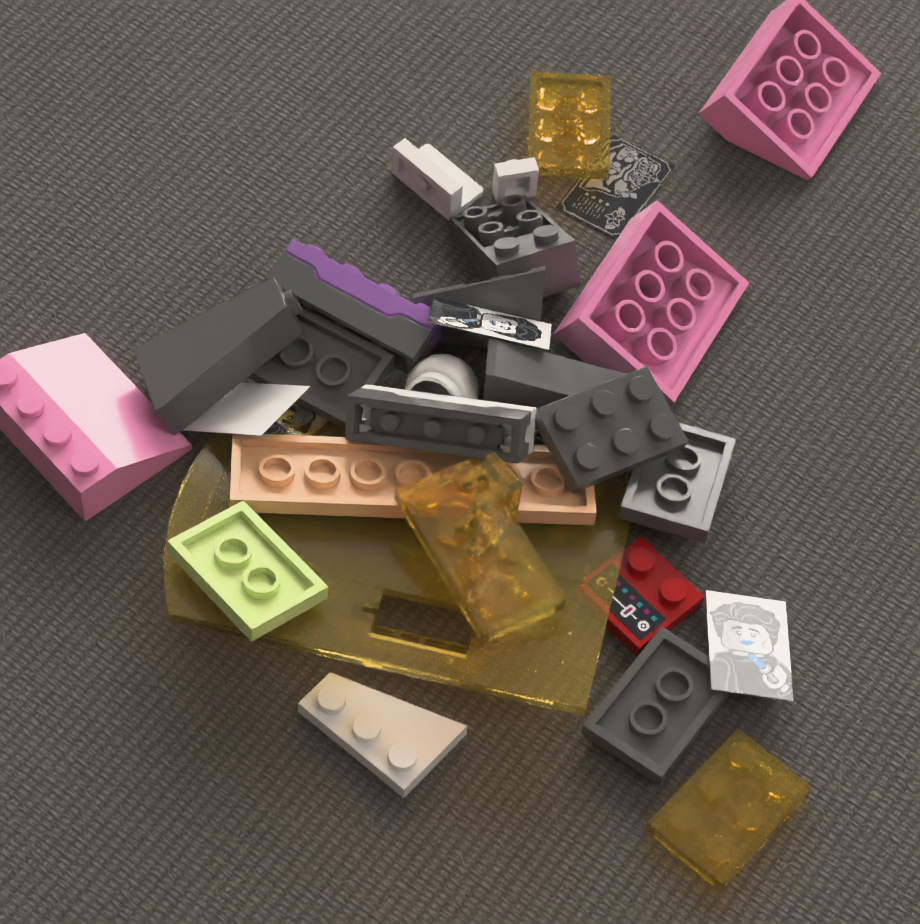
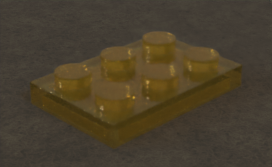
M530 71L527 159L535 157L539 169L538 176L608 180L610 170L611 76Z
M737 729L647 822L645 831L720 892L808 798L812 787L744 732Z

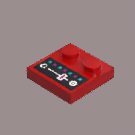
M642 537L576 586L574 594L637 657L661 627L671 631L700 608L705 598L698 589Z

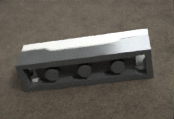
M366 384L347 395L345 439L518 464L533 452L536 407Z

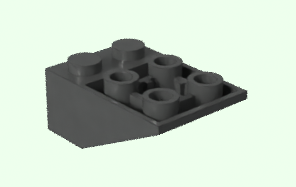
M510 195L503 198L499 203L486 207H470L464 210L462 214L449 218L450 224L480 281L491 280L492 277L505 274L509 276L528 272L533 268L546 266L543 297L581 286L575 240L526 195Z

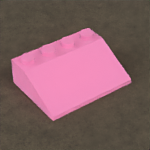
M786 0L770 12L698 114L728 142L805 180H809L813 177L881 73L805 0Z
M657 200L630 219L553 335L581 360L591 365L625 374L647 366L667 403L671 405L678 398L749 282Z
M85 333L15 351L0 359V430L84 521H87L192 450V444L180 432L175 435L171 432L155 411L154 405Z

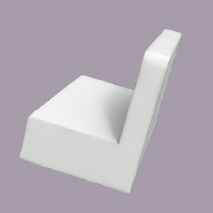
M403 139L393 146L392 174L447 220L450 217L457 216L483 196V188L430 144H425L418 149L407 139Z

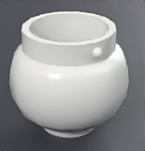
M434 354L419 361L409 373L405 385V390L477 400L479 398L478 379L472 368L462 359L449 354Z

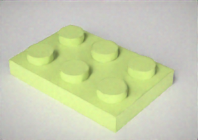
M244 501L167 541V553L251 642L328 598V586Z

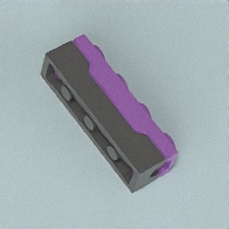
M293 239L285 249L286 252L282 253L264 278L267 281L275 277L284 292L292 289L300 306L394 354L395 364L393 367L409 375L419 361L431 355L432 349H435L442 338L441 325L427 322L431 309L429 306L422 303L413 304L402 298L393 287L384 283L378 285L370 281L354 266L350 264H343L342 266L329 259L320 248L308 244L305 246Z

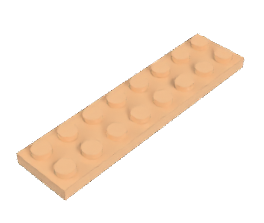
M233 434L229 508L244 501L255 513L571 525L595 524L596 502L594 485L572 494L546 445H534L532 453L518 464L347 440L345 437Z

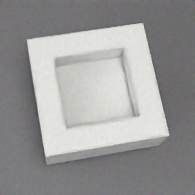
M535 157L521 160L513 159L494 164L492 191L496 203L501 202L503 198L510 195L536 196L539 169Z

